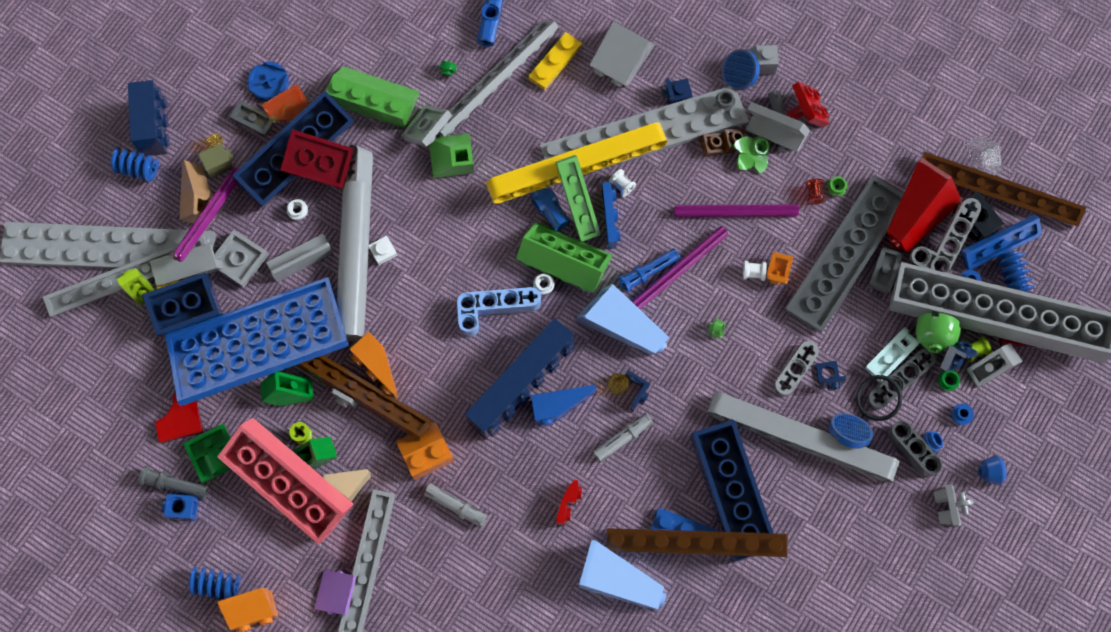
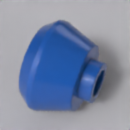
M997 455L983 460L978 467L980 478H983L987 483L1001 485L1006 480L1005 463Z

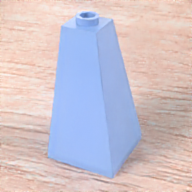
M613 284L602 288L575 319L578 323L647 354H655L656 352L659 354L667 346L665 342L669 339L654 322Z
M591 540L579 588L656 611L659 606L663 607L666 593H663L664 587L599 542Z

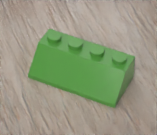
M342 67L332 76L326 90L342 108L404 129L420 94L419 91L347 67Z
M536 222L523 237L516 259L522 261L527 266L540 269L545 274L556 276L565 283H572L583 291L594 293L613 255Z

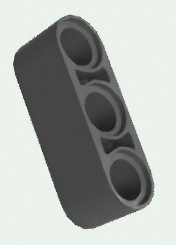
M898 421L888 429L887 435L891 443L922 477L930 478L941 471L942 461L909 423ZM895 428L902 429L904 437L897 436ZM911 444L918 447V454H914L910 450ZM926 461L933 464V471L927 470L925 467Z

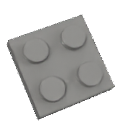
M425 105L400 136L407 142L427 147L435 140V136L448 124V120L452 115L446 109Z
M233 230L214 255L216 260H222L224 267L217 271L244 288L269 253Z

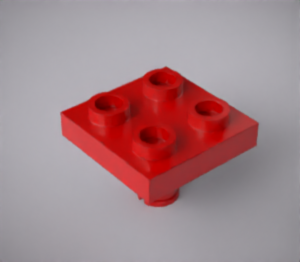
M799 81L791 85L800 104L786 111L787 116L795 120L806 116L808 122L822 128L829 125V113L820 103L821 95L818 90Z

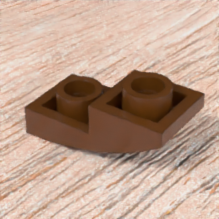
M725 129L722 133L702 134L700 141L704 156L737 152L733 145L738 139L745 137L744 130Z

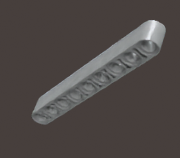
M714 392L707 414L722 421L735 420L736 426L880 481L893 483L899 460L867 447L860 449L847 447L839 443L835 435L833 437L830 433L720 392Z

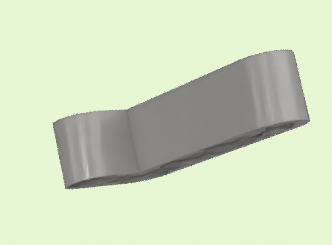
M974 198L961 201L935 252L925 247H915L909 255L911 262L917 266L935 270V262L941 259L945 263V268L941 272L948 273L980 213L981 204ZM972 203L974 211L969 212L966 218L959 217L960 214H966L967 208L965 205ZM958 221L963 222L965 225V230L962 233H957L954 229V225ZM948 240L953 241L955 244V249L950 253L944 249V245ZM919 250L924 251L926 254L923 262H917L915 259V253Z

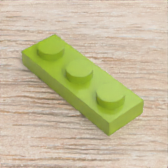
M137 268L124 272L117 279L119 285L140 306L145 304L142 294L156 290Z

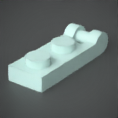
M904 327L864 369L872 376H888L919 344L917 337L914 338L909 333L910 330ZM902 339L909 344L907 347L900 342ZM877 379L879 383L883 381L882 379Z

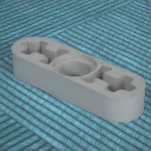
M811 341L802 343L774 384V390L779 396H789L819 353L815 343ZM811 348L813 356L808 355L806 360L803 361L801 358L805 353L804 349ZM799 364L802 367V373L798 375L793 374L790 369L791 365ZM790 377L792 380L787 386L790 390H781L779 382L783 384Z

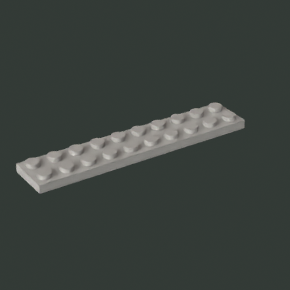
M729 86L540 144V149L545 160L652 123H660L668 143L658 150L620 162L624 163L698 140L702 134L720 133L725 129L746 125L749 120L737 90H733ZM724 90L732 92L736 100L735 105L727 111L722 108L719 109L715 104L716 95Z
M5 222L0 263L5 265L116 269L178 245L189 230ZM204 231L202 235L205 236L207 244L212 245L214 252L216 233L214 231Z

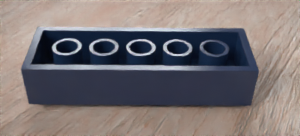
M324 91L234 173L232 179L263 209L297 177L280 171L292 129L335 142L353 125L354 120Z
M554 318L465 413L467 423L486 440L490 436L492 438L496 436L501 430L500 425L505 420L508 422L515 415V409L518 405L521 404L523 406L531 397L529 395L534 388L538 390L545 382L543 378L548 373L553 374L560 365L558 362L563 357H569L574 351V334Z
M735 420L692 432L690 439L721 531L774 533ZM730 555L732 564L756 557Z

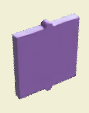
M324 570L314 609L326 611L330 615L336 613L347 616L356 576L344 574L340 570L337 572Z

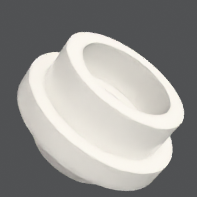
M297 199L287 205L286 211L291 219L301 220L307 215L308 207L304 201ZM296 208H301L299 213H294Z
M539 274L533 281V287L538 289L542 295L549 294L554 289V279L548 274ZM546 282L548 286L543 288L540 286V283Z

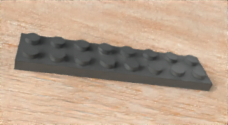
M873 175L784 311L821 334L886 234L903 193Z

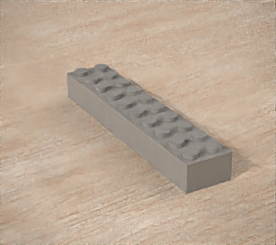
M901 262L897 270L889 311L917 318L926 313H932L931 316L939 317V313H943L956 318L960 322L959 327L961 326L962 329L1100 363H1106L1111 357L1110 312Z

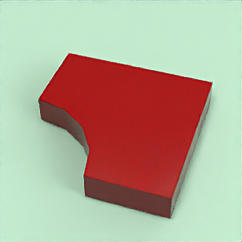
M176 395L172 396L170 411L162 419L155 422L160 444L204 433L198 401L180 406Z

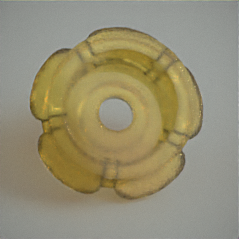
M218 132L213 133L204 140L207 145L206 148L209 149L220 143L223 145L224 136H220Z
M615 373L611 375L608 381V388L614 394L626 392L629 388L628 378L624 374Z

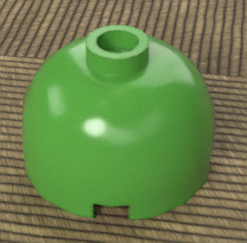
M932 313L923 314L917 318L916 337L923 347L927 348L930 352L940 353L941 351L948 350L950 345H955L958 342L961 326L959 327L960 322L956 318L943 313H939V317L931 316Z

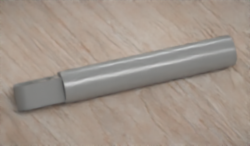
M352 144L349 147L354 149L342 194L337 306L348 342L359 341L365 334L373 167L372 152Z

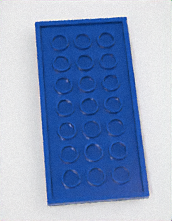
M329 277L165 335L177 402L180 406L349 346Z

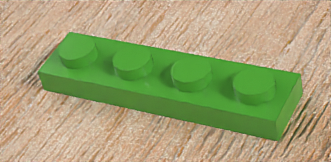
M573 155L556 161V167L579 240L582 242L601 235L577 156Z

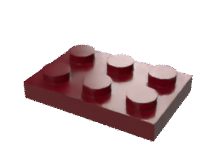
M292 129L280 171L342 189L354 148Z

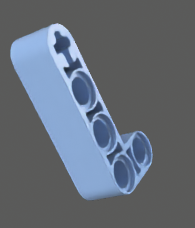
M532 287L462 293L457 300L460 331L466 337L475 336L479 331L478 316L536 311L541 306V294L538 289ZM531 296L534 298L533 303H530L529 297ZM519 297H522L523 304H520ZM507 298H514L516 302L512 305H507L505 300ZM487 299H491L495 302L490 307H486L483 304L484 301ZM465 301H471L473 303L472 307L470 308H464L462 307V304ZM468 321L475 324L471 329H465L463 325Z

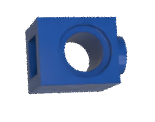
M167 494L166 500L162 503V513L168 519L196 521L199 499L194 496ZM183 502V510L176 513L175 506Z

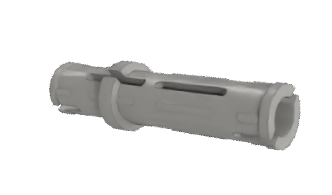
M644 413L631 424H626V428L594 450V455L600 462H603L633 438L637 439L642 431L653 425L652 419L647 413Z
M432 483L428 485L424 496L459 515V518L463 520L465 518L480 528L484 526L488 518L487 514L478 511L472 507L471 503H465Z

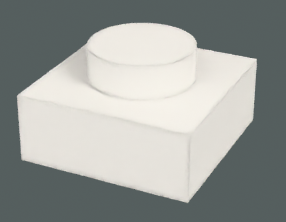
M387 236L369 245V249L378 265L397 256Z

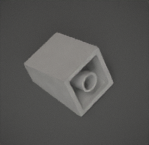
M613 21L590 66L595 68L593 72L604 78L606 74L611 77L610 82L619 87H622V85L629 86L655 44Z

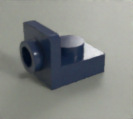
M666 78L664 86H661L662 96L667 98L668 105L693 98L688 78L673 82Z
M957 342L955 345H950L940 368L947 372L959 368L964 362V358L970 359L975 357L978 351L974 350L966 342Z

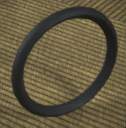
M874 375L861 383L857 391L856 400L860 411L866 417L875 421H884L898 413L903 402L901 388L895 380L885 375ZM877 379L890 382L898 394V402L895 409L890 414L882 417L868 413L861 402L863 388L869 382Z

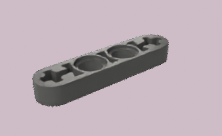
M922 349L889 377L899 384L901 391H904L935 364L936 355L928 349ZM929 356L928 362L923 363L920 367L917 365L923 357ZM906 367L914 369L915 376L913 378L905 376L904 369ZM884 380L867 396V404L874 410H880L898 396L897 391H891L888 387V381ZM883 391L887 394L880 400L881 403H874V395L877 397Z

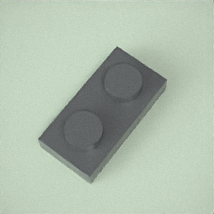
M241 100L230 115L232 121L266 138L274 127L276 119L273 116L268 117L265 112Z
M882 247L868 287L889 294L903 254Z

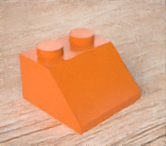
M436 422L432 423L420 441L411 435L396 441L414 480L454 462Z
M263 587L218 601L229 629L233 631L247 632L251 630L252 625L259 623L260 626H265L273 623V619L278 617L272 591Z

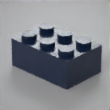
M153 80L128 83L131 142L139 153H144L145 157L148 155L167 154V146H170L169 135L166 134V127H169L168 117L165 115V108L168 107L166 96L162 95L160 87H157Z
M205 272L142 294L155 333L160 337L223 314L210 276Z

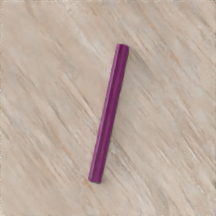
M236 167L231 169L172 253L174 260L183 262L237 185L232 179V175L239 169Z
M797 204L674 206L675 217H797L799 214V206Z
M720 226L631 302L641 310L728 236V231L723 226Z

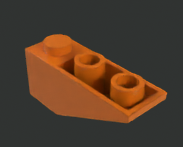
M367 332L350 348L353 354L351 359L359 367L363 365L367 369L365 373L373 382L378 380L382 384L380 387L382 391L390 396L393 395L397 399L399 396L386 351L370 332Z

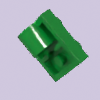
M224 423L183 443L203 484L231 470L218 458V455L231 439Z

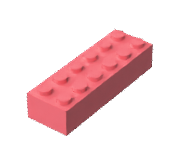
M254 418L239 426L218 455V458L317 544H320L330 536L354 505Z

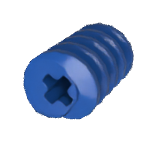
M116 147L111 157V168L114 173H121L124 176L129 175L132 178L137 177L139 180L144 179L147 182H151L157 175L159 160L156 158L153 161L152 155H148L145 159L144 153H140L137 157L136 151H132L129 155L128 149H124L121 153V148Z
M1011 251L997 256L998 260H1002L999 263V267L1004 268L1001 274L1007 276L1003 280L1005 284H1009L1007 288L1028 293L1035 288L1034 285H1027L1032 280V277H1025V274L1030 272V269L1022 268L1028 263L1027 261H1020V258L1025 256V253Z
M194 566L189 579L190 594L196 595L199 593L201 597L208 595L211 599L216 596L218 600H223L224 597L225 599L234 597L240 586L241 575L238 574L236 579L233 580L231 572L224 578L223 571H220L218 576H215V570L211 569L209 575H207L206 567H203L200 573H198V567Z

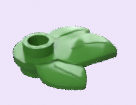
M745 136L734 143L733 147L740 152L737 158L738 169L747 170L754 167L761 174L767 168L768 159L766 154L769 151L770 145L765 138L755 137L752 139Z

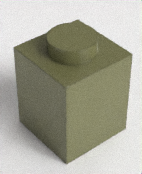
M221 143L198 154L211 179L234 168L231 162L234 160L229 148L225 150Z

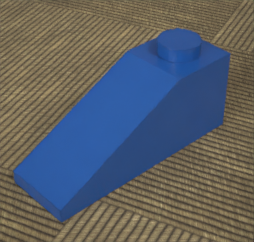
M596 384L531 395L535 424H540L541 427L553 425V422L560 420L596 393Z

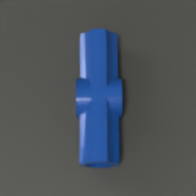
M485 0L477 36V44H480L482 47H491L495 44L503 0ZM490 14L495 15L492 18L487 17Z
M550 187L529 193L535 208L540 214L545 216L554 231H560L570 223L569 217L559 205V200Z

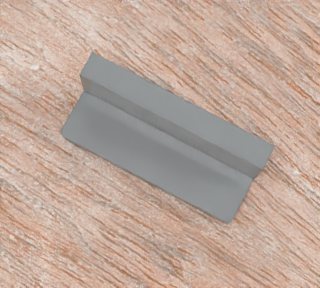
M751 102L748 110L753 116L746 130L754 135L799 152L810 132L809 128L803 122Z
M321 234L266 263L275 281L279 282L334 253L324 234Z
M211 244L192 248L183 262L174 260L173 255L150 261L156 286H162L173 281H182L204 272L210 273L224 268L222 260H216Z

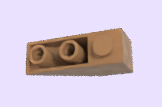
M183 160L179 220L194 223L212 198L203 166Z

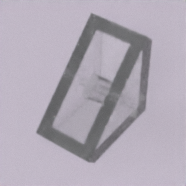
M985 135L964 143L978 170L992 175L1003 171L999 144Z

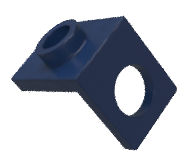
M837 361L815 365L820 389H827L828 391L837 390L846 382V376L840 377ZM830 367L834 371L833 378H824L822 369Z
M628 370L625 377L642 387L630 407V410L634 412L638 404L643 405L649 394L646 392L649 389L650 383Z

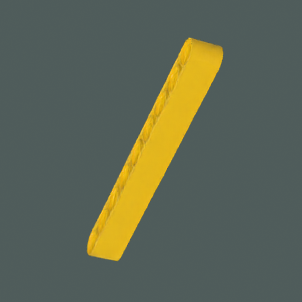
M652 123L495 176L486 182V186L493 203L498 204L561 183L555 162L576 155L584 175L664 147L668 141L660 123Z

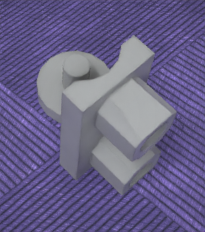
M952 484L945 485V488L934 491L936 503L948 502L950 508L948 511L938 512L940 524H953L955 527L962 526L958 508L961 507L962 515H969L968 506L974 505L973 500H966L965 492L958 493L959 501L957 502Z

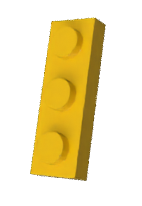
M565 32L531 72L529 80L545 91L580 50L582 43Z

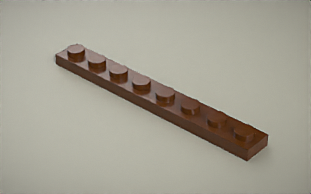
M923 151L921 157L950 175L957 186L975 192L978 191L986 196L1079 227L1087 208Z
M324 355L295 365L331 388L352 398L354 402L419 441L432 425V420L386 394Z
M607 528V549L622 552L788 557V534Z

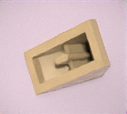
M368 469L323 476L326 481L352 501L371 478V472Z

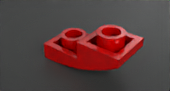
M574 480L570 484L562 498L556 526H565V522L570 521L571 508L567 507V504L576 505V501L581 500L582 487L578 486V480Z

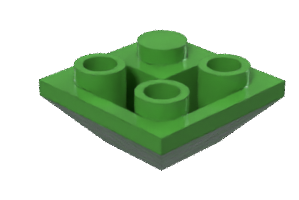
M470 133L435 137V140L429 144L433 178L474 173Z

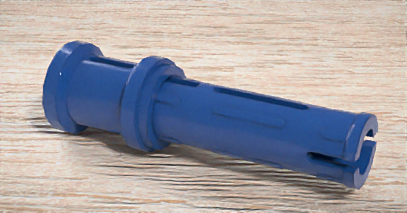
M672 248L644 266H636L628 274L618 276L622 288L628 293L636 285L646 283L648 277L680 260V255L675 248Z

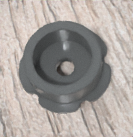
M727 90L721 91L715 98L716 106L725 111L730 110L736 102L733 93Z

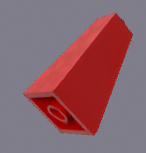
M923 158L918 161L887 230L890 244L895 249H901L906 253L961 203V198L952 177Z

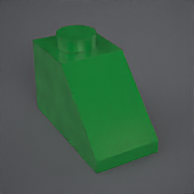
M282 372L272 373L261 382L262 402L285 406L312 401L314 399L312 380Z
M331 437L310 439L293 451L312 469L326 465L337 457Z

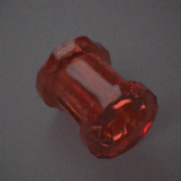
M814 178L805 182L809 198H807L808 204L816 205L826 202V196L823 194V179Z

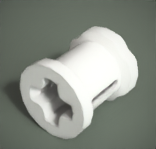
M622 169L614 173L609 179L611 185L614 184L620 190L622 197L627 196L636 187V183L634 181L631 182L624 175Z
M745 260L743 279L760 278L761 281H765L766 262L759 264L749 263Z

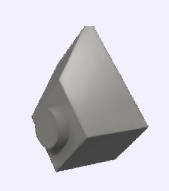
M777 45L755 46L748 49L755 54L757 61H759V75H774L779 65Z
M1010 343L994 351L966 370L979 388L1023 361Z

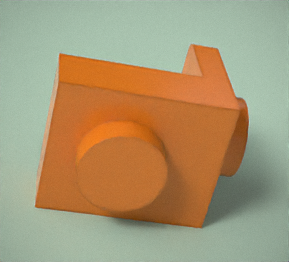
M772 251L766 273V278L770 279V283L775 285L788 283L793 256Z

